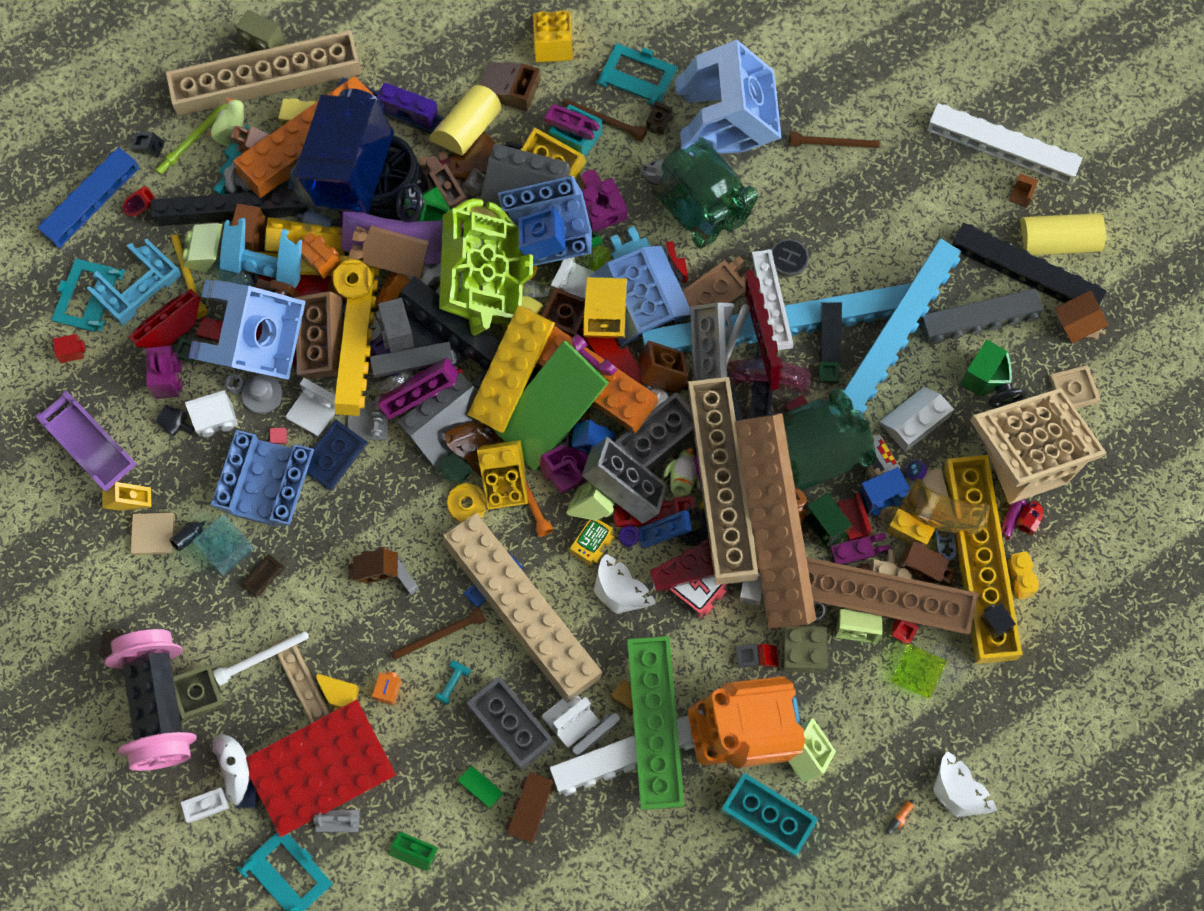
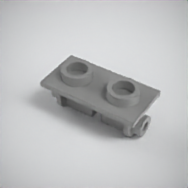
M331 810L323 815L319 813L314 816L315 832H359L360 810Z

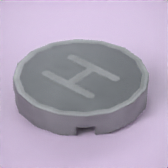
M792 239L781 240L771 249L776 272L781 276L794 277V275H799L806 269L809 259L808 250L799 241Z

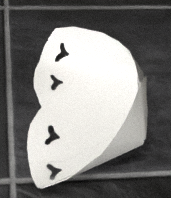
M607 554L603 556L600 561L593 591L612 612L619 614L655 605L652 595L646 597L649 604L644 603L645 598L642 596L649 592L648 588L642 582L632 579L629 569L623 563L619 562L614 565L616 559ZM606 560L613 564V566H607ZM618 569H620L624 576L618 575ZM635 587H637L638 590H640V591H642V592H641V593H640V592L636 593Z
M224 734L216 735L213 740L212 751L216 754L221 767L226 798L233 804L238 805L243 799L249 780L246 755L240 744L231 736ZM228 757L235 758L236 762L234 765L230 766L227 764Z
M946 752L942 758L933 789L940 802L956 817L997 811L993 800L987 801L990 809L984 807L986 802L982 799L990 795L982 784L973 780L970 770L963 762L959 761L954 764L956 757ZM947 758L949 759V762H952V763H953V765H952V764L947 765V763H948V762H947ZM959 769H961V773H963L964 776L958 775ZM975 789H977V790H978V793H981L982 796H980V795L976 796V791H975Z

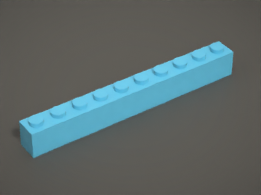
M943 239L937 242L834 405L836 409L853 419L858 415L860 417L867 409L865 403L868 399L872 400L878 391L875 387L879 382L882 384L886 379L888 373L885 371L889 365L893 367L899 358L896 356L899 349L903 351L908 344L907 336L909 333L914 334L919 326V323H917L919 317L924 318L930 308L927 306L930 300L934 301L940 293L937 290L940 284L944 285L950 277L948 271L951 267L954 269L960 261L958 255L961 251Z

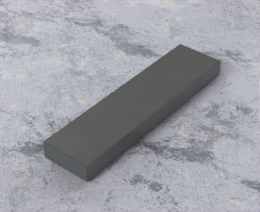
M450 342L371 356L370 360L375 378L428 368L446 357L453 363Z

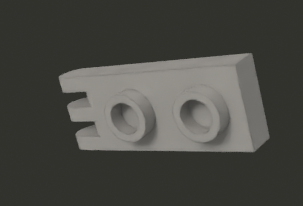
M616 712L612 716L607 714L601 719L600 726L596 729L592 727L584 734L585 738L573 748L575 757L583 755L621 723V718Z

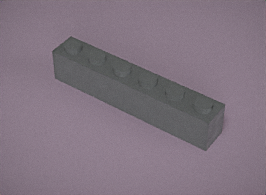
M1035 288L926 314L924 318H921L920 325L926 343L933 342V344H939L944 339L952 338V340H956L965 334L977 335L986 329L994 331L1003 325H1017L1023 320L1028 322L1035 321L1040 317L1043 307Z

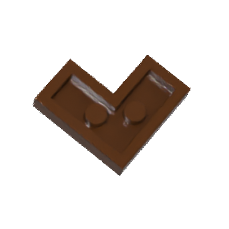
M258 279L256 287L284 296L295 298L299 297L300 294L291 284L273 279L271 282Z

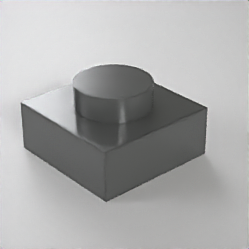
M758 644L736 647L739 668L760 665Z

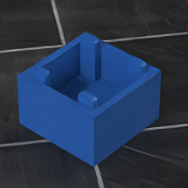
M555 207L518 218L519 249L524 255H533V261L565 251L564 220Z
M899 467L863 482L858 492L867 515L876 517L880 515L881 510L894 504L896 507L902 505V501L905 499L910 487Z

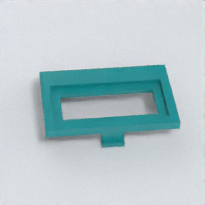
M616 43L596 84L607 87V84L647 99V104L654 106L655 101L661 103L678 66L652 57L653 51L643 47L641 52ZM623 55L664 71L665 73L659 85L651 84L615 70L614 68L620 56Z
M76 258L67 281L61 280L57 289L61 293V297L51 321L95 333L97 329L98 332H102L105 321H101L105 308L93 295L90 297L83 318L67 315L65 312L82 270L91 273L98 271L114 287L117 277L119 281L122 280L125 269L120 271L116 268Z
M278 832L244 862L245 866L243 868L241 866L237 868L244 878L248 877L246 872L250 870L285 911H305L333 885L330 879L312 861L313 857L305 848L302 849L289 834L280 837ZM281 843L317 882L302 898L266 859Z

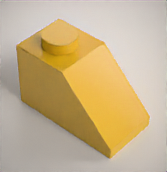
M116 482L106 492L102 489V506L105 509L118 511L150 508L151 488Z
M317 674L316 679L329 704L334 708L333 711L357 699L360 690L357 685Z

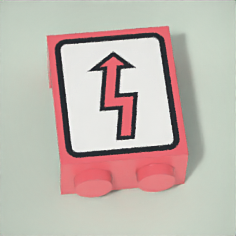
M714 577L666 589L665 591H672L697 612V617L701 618L703 614L707 616L714 608L712 604L716 599L720 601L727 592L725 590L727 584L715 585Z

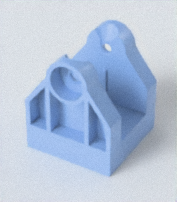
M738 40L696 55L686 70L675 78L676 95H682L687 103L722 101L701 109L692 122L680 131V143L683 153L687 155L745 152L781 139L774 70Z
M205 280L201 297L227 303L218 346L192 341L188 358L289 380L306 301L247 285L219 280ZM261 322L262 334L259 340L257 341L256 330L259 323Z

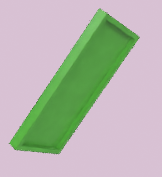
M563 341L522 393L504 433L495 431L505 442L521 440L524 462L533 471H537L541 467V455L556 448L609 382L567 341Z

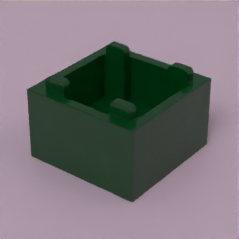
M828 492L807 505L805 511L806 518L803 522L805 524L808 522L822 541V547L826 546L829 549L830 546L835 545L848 536L852 524Z

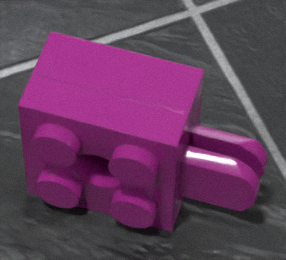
M595 170L585 171L581 177V183L584 187L581 191L591 230L597 232L627 220L628 209L613 178L601 181Z
M171 346L146 348V384L155 399L180 397L179 391L183 390L182 379H179V372H182V362L178 360L177 353H174Z

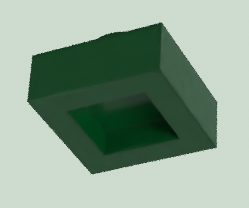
M181 337L174 353H177L178 359L193 364L195 359L188 358L192 341Z
M819 362L818 383L838 384L839 362Z

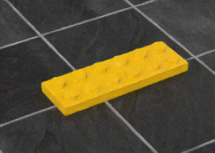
M518 305L467 415L504 433L555 325L554 322Z

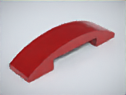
M694 496L673 498V501L662 502L659 514L643 524L621 506H613L615 527L644 526L679 513L682 509L688 510L690 506L691 509H694Z

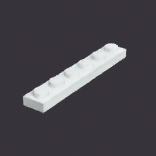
M770 249L752 252L756 277L760 281L759 291L764 295L765 304L763 307L764 309L767 308L769 313V320L767 322L768 325L771 324L773 327L774 336H772L773 341L776 340L778 350L793 348V340L772 251Z

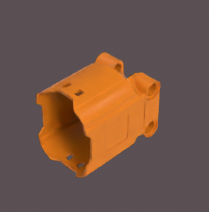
M786 677L726 682L720 689L710 693L705 700L702 699L690 706L688 718L698 762L702 765H709L719 759H725L733 767L741 768L787 762L801 754L805 743L804 729L796 723L792 705V698L796 693L793 683ZM698 708L702 710L703 715L698 712ZM706 750H709L711 752L712 757H709L707 755Z

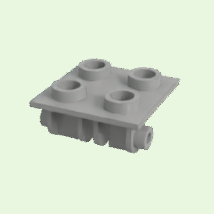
M375 398V401H365L364 408H360V416L349 415L348 428L364 440H387L389 419L377 405L380 398Z

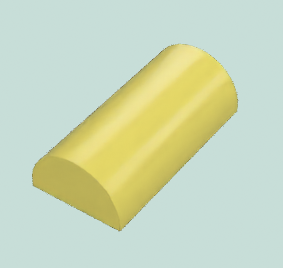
M472 86L431 133L429 141L463 156L501 111L499 98L492 90L485 86Z
M1101 213L1033 216L1020 219L1024 250L1030 252L1031 255L1101 252L1104 249L1106 230Z

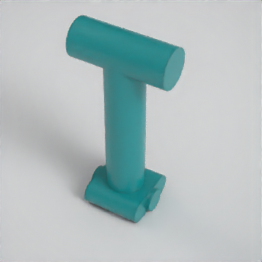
M452 660L449 666L454 669L452 676L442 693H438L435 696L437 701L445 705L450 703L449 696L461 675L463 674L468 677L472 670L455 660Z

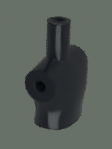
M168 405L164 406L156 419L157 424L174 436L180 429L190 435L195 430L194 427L184 422L187 413Z

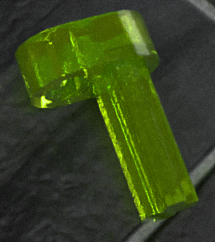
M598 245L597 248L593 247L590 259V269L596 272L607 262L611 261V251L601 245Z

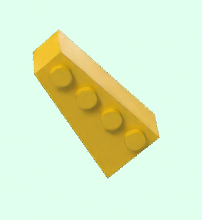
M268 217L265 251L279 252L281 232L285 229L289 231L287 239L294 244H297L299 240L302 241L310 232L316 237L320 235L326 241L328 248L332 246L339 255L344 256V250L341 248V227H325L317 224H306Z

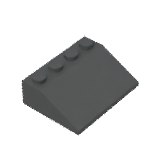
M494 143L481 195V200H483L482 206H486L489 201L501 208L498 192L568 177L571 173L569 163Z
M460 372L457 375L456 383L452 387L445 388L432 398H427L398 421L400 430L437 472L458 457L447 446L445 433L459 425L478 421L467 415L477 395V391Z

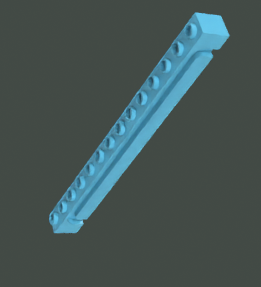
M911 283L786 305L785 311L791 336H795L799 332L813 333L821 329V302H842V325L845 324V326H852L860 321L870 323L877 318L889 319ZM749 312L735 346L743 342L751 344L757 342ZM739 314L731 315L730 335ZM691 322L651 329L642 333L643 347L649 340L683 351L684 353L690 352L692 354ZM729 337L725 340V346L727 345Z

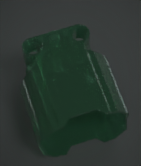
M699 137L697 143L686 149H675L661 165L663 171L658 186H652L651 190L684 229L692 233L693 243L699 249L715 242L722 230L732 232L743 226L758 200L755 188L752 186L745 187L741 183L738 174L703 137ZM690 152H692L695 155L693 158L689 154Z
M834 389L829 394L827 401L819 398L782 413L793 481L796 489L804 491L850 472L855 464L860 463L863 467H869L876 462L877 455L869 422L859 410H854L853 403L844 390Z

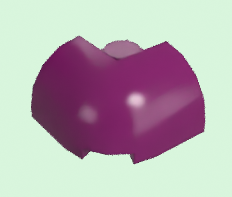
M562 445L541 455L540 466L546 481H551L560 494L572 488L576 489L587 482L582 476L588 459L584 452Z

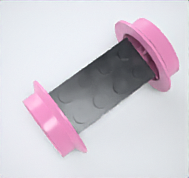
M158 629L132 632L114 639L111 642L112 654L105 659V665L110 668L123 669L134 741L121 746L118 749V754L128 757L129 768L135 771L166 768L189 760L191 758L189 745L194 743L197 737L192 733H182L171 667V659L182 653V647L172 643V636L169 631Z

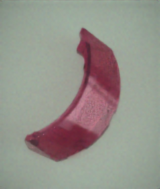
M762 359L732 361L730 377L733 384L739 385L741 380H745V383H750V380L768 382ZM782 362L783 369H780L782 381H779V383L788 384L789 388L792 389L793 387H798L799 393L808 394L811 371L791 363Z

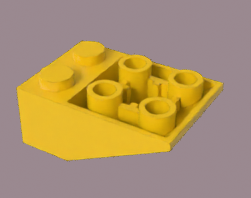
M541 11L533 13L535 61L573 60L570 11Z
M587 277L584 337L625 338L627 278Z
M521 440L481 446L477 450L488 510L528 504Z

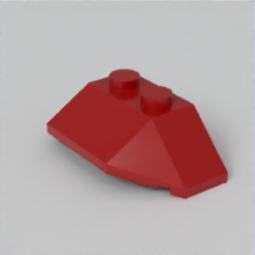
M192 289L187 290L186 293L173 298L144 320L128 338L137 347L141 348L165 347L173 344L178 337L187 333L195 325L201 298Z

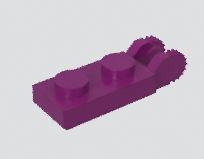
M552 104L544 117L545 123L580 135L587 140L594 138V133L590 130L598 131L600 128L597 122L587 118V116Z
M877 534L872 537L868 536L830 546L834 563L846 565L888 552L890 549L889 545L876 549L872 545V543L885 540L887 538L886 534Z

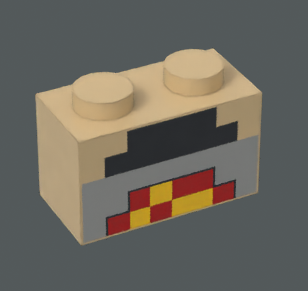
M880 434L858 445L856 457L861 464H865L869 479L897 467L900 469Z

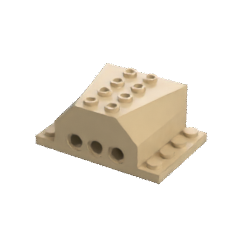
M1061 388L976 414L970 419L987 450L1009 504L1066 485L1088 462L1102 458L1106 454V451Z

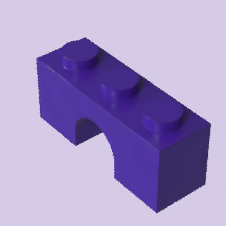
M385 82L376 96L379 100L380 110L396 115L398 110L406 112L412 117L413 122L431 128L438 114L436 101Z

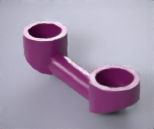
M578 334L571 338L574 349L600 374L611 376L617 371L615 366L607 359L600 364L586 352L584 348L588 344Z

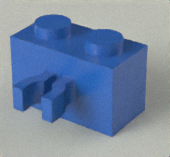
M583 420L582 423L574 425L570 446L589 454L591 447L606 437L615 442L616 433L608 430L606 426L595 424L593 420Z

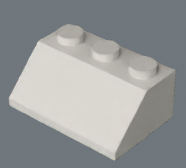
M923 387L879 421V424L906 452L951 416L954 408L941 394Z

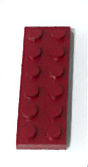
M749 270L745 271V298L747 305L750 307L749 313L770 390H778L779 381H782L780 370L783 369L782 359L777 357L776 354L778 353V346L776 340L773 341L772 336H774L773 327L771 324L768 325L767 322L769 320V313L767 308L764 309L763 307L765 301L763 293H759V278H755L754 271Z

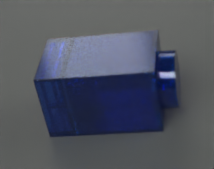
M344 89L338 96L320 95L293 175L314 208L369 213L394 135L390 124L383 114V103L369 92L359 89Z

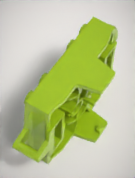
M473 198L452 208L443 215L439 309L469 319L471 333L476 336L488 329L490 323L510 324L518 305H522V286L533 275V255L527 254L523 256L519 249L518 225L514 224L503 209L488 201L486 209L493 211L497 218L471 212L472 207L481 208L483 205V200ZM464 220V237H461L462 221ZM462 273V292L459 293L460 274Z

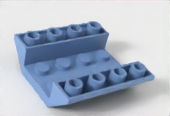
M573 176L498 192L501 208L504 212L508 211L509 218L515 225H518V218L550 207H555L564 220L565 251L533 261V266L592 253V230L583 193Z
M662 246L643 247L607 262L590 276L592 278H627L625 338H617L620 346L639 339V334L674 320L677 323L691 317L688 302Z
M236 430L211 506L235 517L271 526H289L314 449L294 444L293 448L258 440L255 434Z

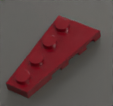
M709 539L650 570L655 592L714 577Z

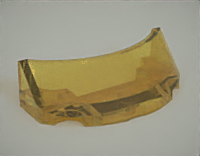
M920 478L916 479L904 505L906 509L912 511V517L925 525L952 533L965 531L969 534H978L987 527L991 507L989 504L969 503L943 496L926 486Z

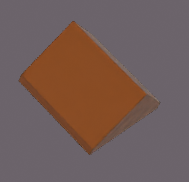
M1091 290L1055 307L1062 326L1072 343L1109 326Z

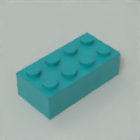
M745 772L720 812L793 859L798 855L818 821L817 817Z

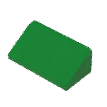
M473 766L457 780L458 783L490 810L504 794Z
M399 831L390 846L389 856L428 872L438 847Z

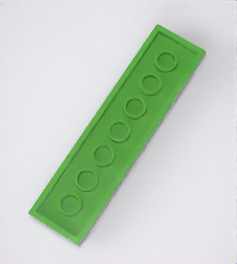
M670 636L627 639L641 810L684 807Z

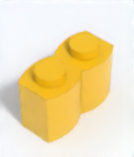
M1026 551L1012 554L1007 561L1009 576L1013 579V592L1018 599L1033 597L1038 591L1039 584L1036 575L1032 571V559Z

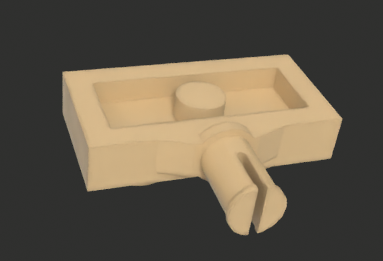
M888 550V557L885 562L879 560L871 561L870 571L908 579L912 577L907 569L897 567L896 550Z

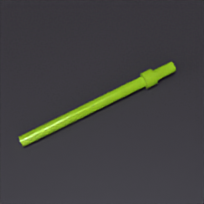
M220 105L172 153L169 152L164 157L165 160L155 171L161 175L170 165L173 166L178 161L177 158L216 121L219 113L226 109L228 105Z

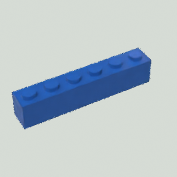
M119 147L111 152L108 158L98 165L94 172L88 178H85L81 185L71 192L67 199L61 205H58L48 218L42 220L38 227L42 236L60 249L140 169L135 159Z

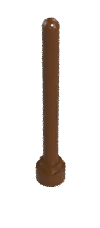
M568 99L563 100V106L568 107L570 104L602 119V122L632 134V137L637 141L643 142L647 134L648 128L644 126L633 127Z
M790 131L789 147H797L801 144L879 148L881 146V142L877 140L802 136V134L795 131Z
M480 607L473 609L469 613L470 616L394 651L392 658L398 659L472 623L480 625L486 622Z

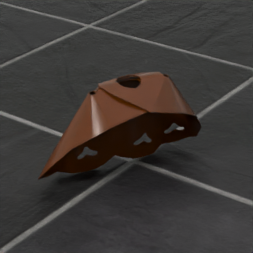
M485 131L463 155L464 157H460L461 155L457 153L452 156L449 170L453 176L468 180L485 178L488 161L495 143ZM457 162L459 168L454 170L456 167L455 163Z
M474 421L454 427L445 433L447 446L459 457L467 459L471 468L482 477L481 470L478 464L475 463V461L479 462L477 450L483 445L497 444L500 439L496 431L484 423ZM485 428L491 430L492 433H486Z

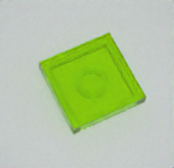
M908 643L891 682L931 700L948 661Z

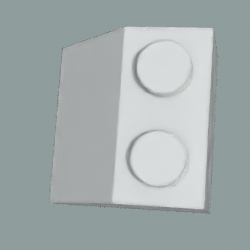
M225 390L185 402L199 437H210L214 435V432L221 430L230 431L234 426L238 425L233 405Z

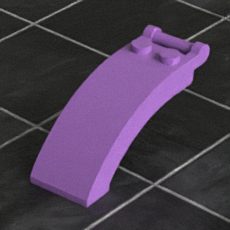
M363 211L343 212L341 248L350 252L353 244L363 247L364 241L352 240L356 227L369 230L371 226L429 241L424 264L441 263L443 220L413 221L408 223L363 213ZM462 223V228H461V237H464V224H463V223Z
M65 390L61 393L62 396L42 413L36 414L35 417L106 492L137 464ZM66 402L70 403L67 408L50 422L46 420Z

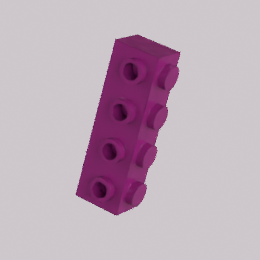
M446 357L382 393L377 405L389 420L395 416H400L409 408L416 407L427 398H432L445 388L452 387L456 383L458 372Z

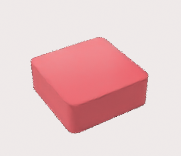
M271 428L270 443L278 445L287 444L286 428Z

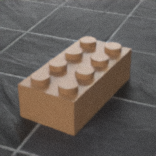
M324 292L295 297V299L306 301L296 343L297 375L307 379L338 375L343 337L342 296L332 292Z

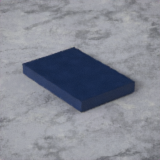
M335 419L314 446V452L307 473L332 491L367 446L368 442Z

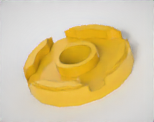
M355 259L345 260L340 263L334 270L332 278L336 291L347 299L363 297L369 292L373 282L369 267L362 261ZM352 274L358 276V281L354 284H350L347 281L348 276Z
M463 483L454 487L450 491L446 503L449 514L461 523L476 513L481 518L487 509L484 491L479 486L471 483ZM465 498H470L473 501L472 505L468 508L461 505L462 500Z

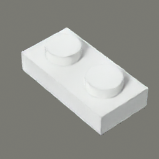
M222 787L181 802L188 824L229 809Z

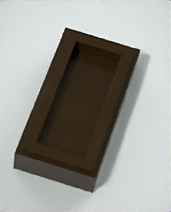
M268 554L241 585L257 598L285 567Z

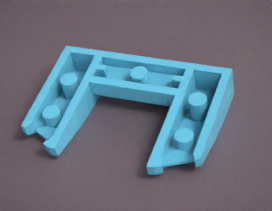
M239 218L238 225L230 226L229 220H226L221 244L220 269L238 274L243 269L276 278V281L291 284L296 288L301 276L302 241L299 240L297 244H294L287 239L289 231L283 229L278 258L245 249V218Z
M145 239L146 246L136 249L133 243L127 245L128 249L149 271L126 291L120 294L98 271L93 275L94 278L98 279L94 289L89 286L87 287L96 300L122 326L137 314L136 309L162 287L168 288L182 276L179 269L148 239Z

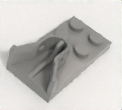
M710 303L690 306L694 381L727 377L725 340L730 335V319L733 307H735L733 303Z

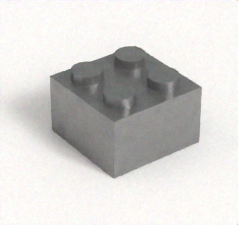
M402 298L378 303L379 311L376 312L385 349H390V353L413 349L412 332Z

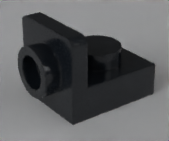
M136 132L130 149L135 153H150L155 158H159L165 142L154 132Z

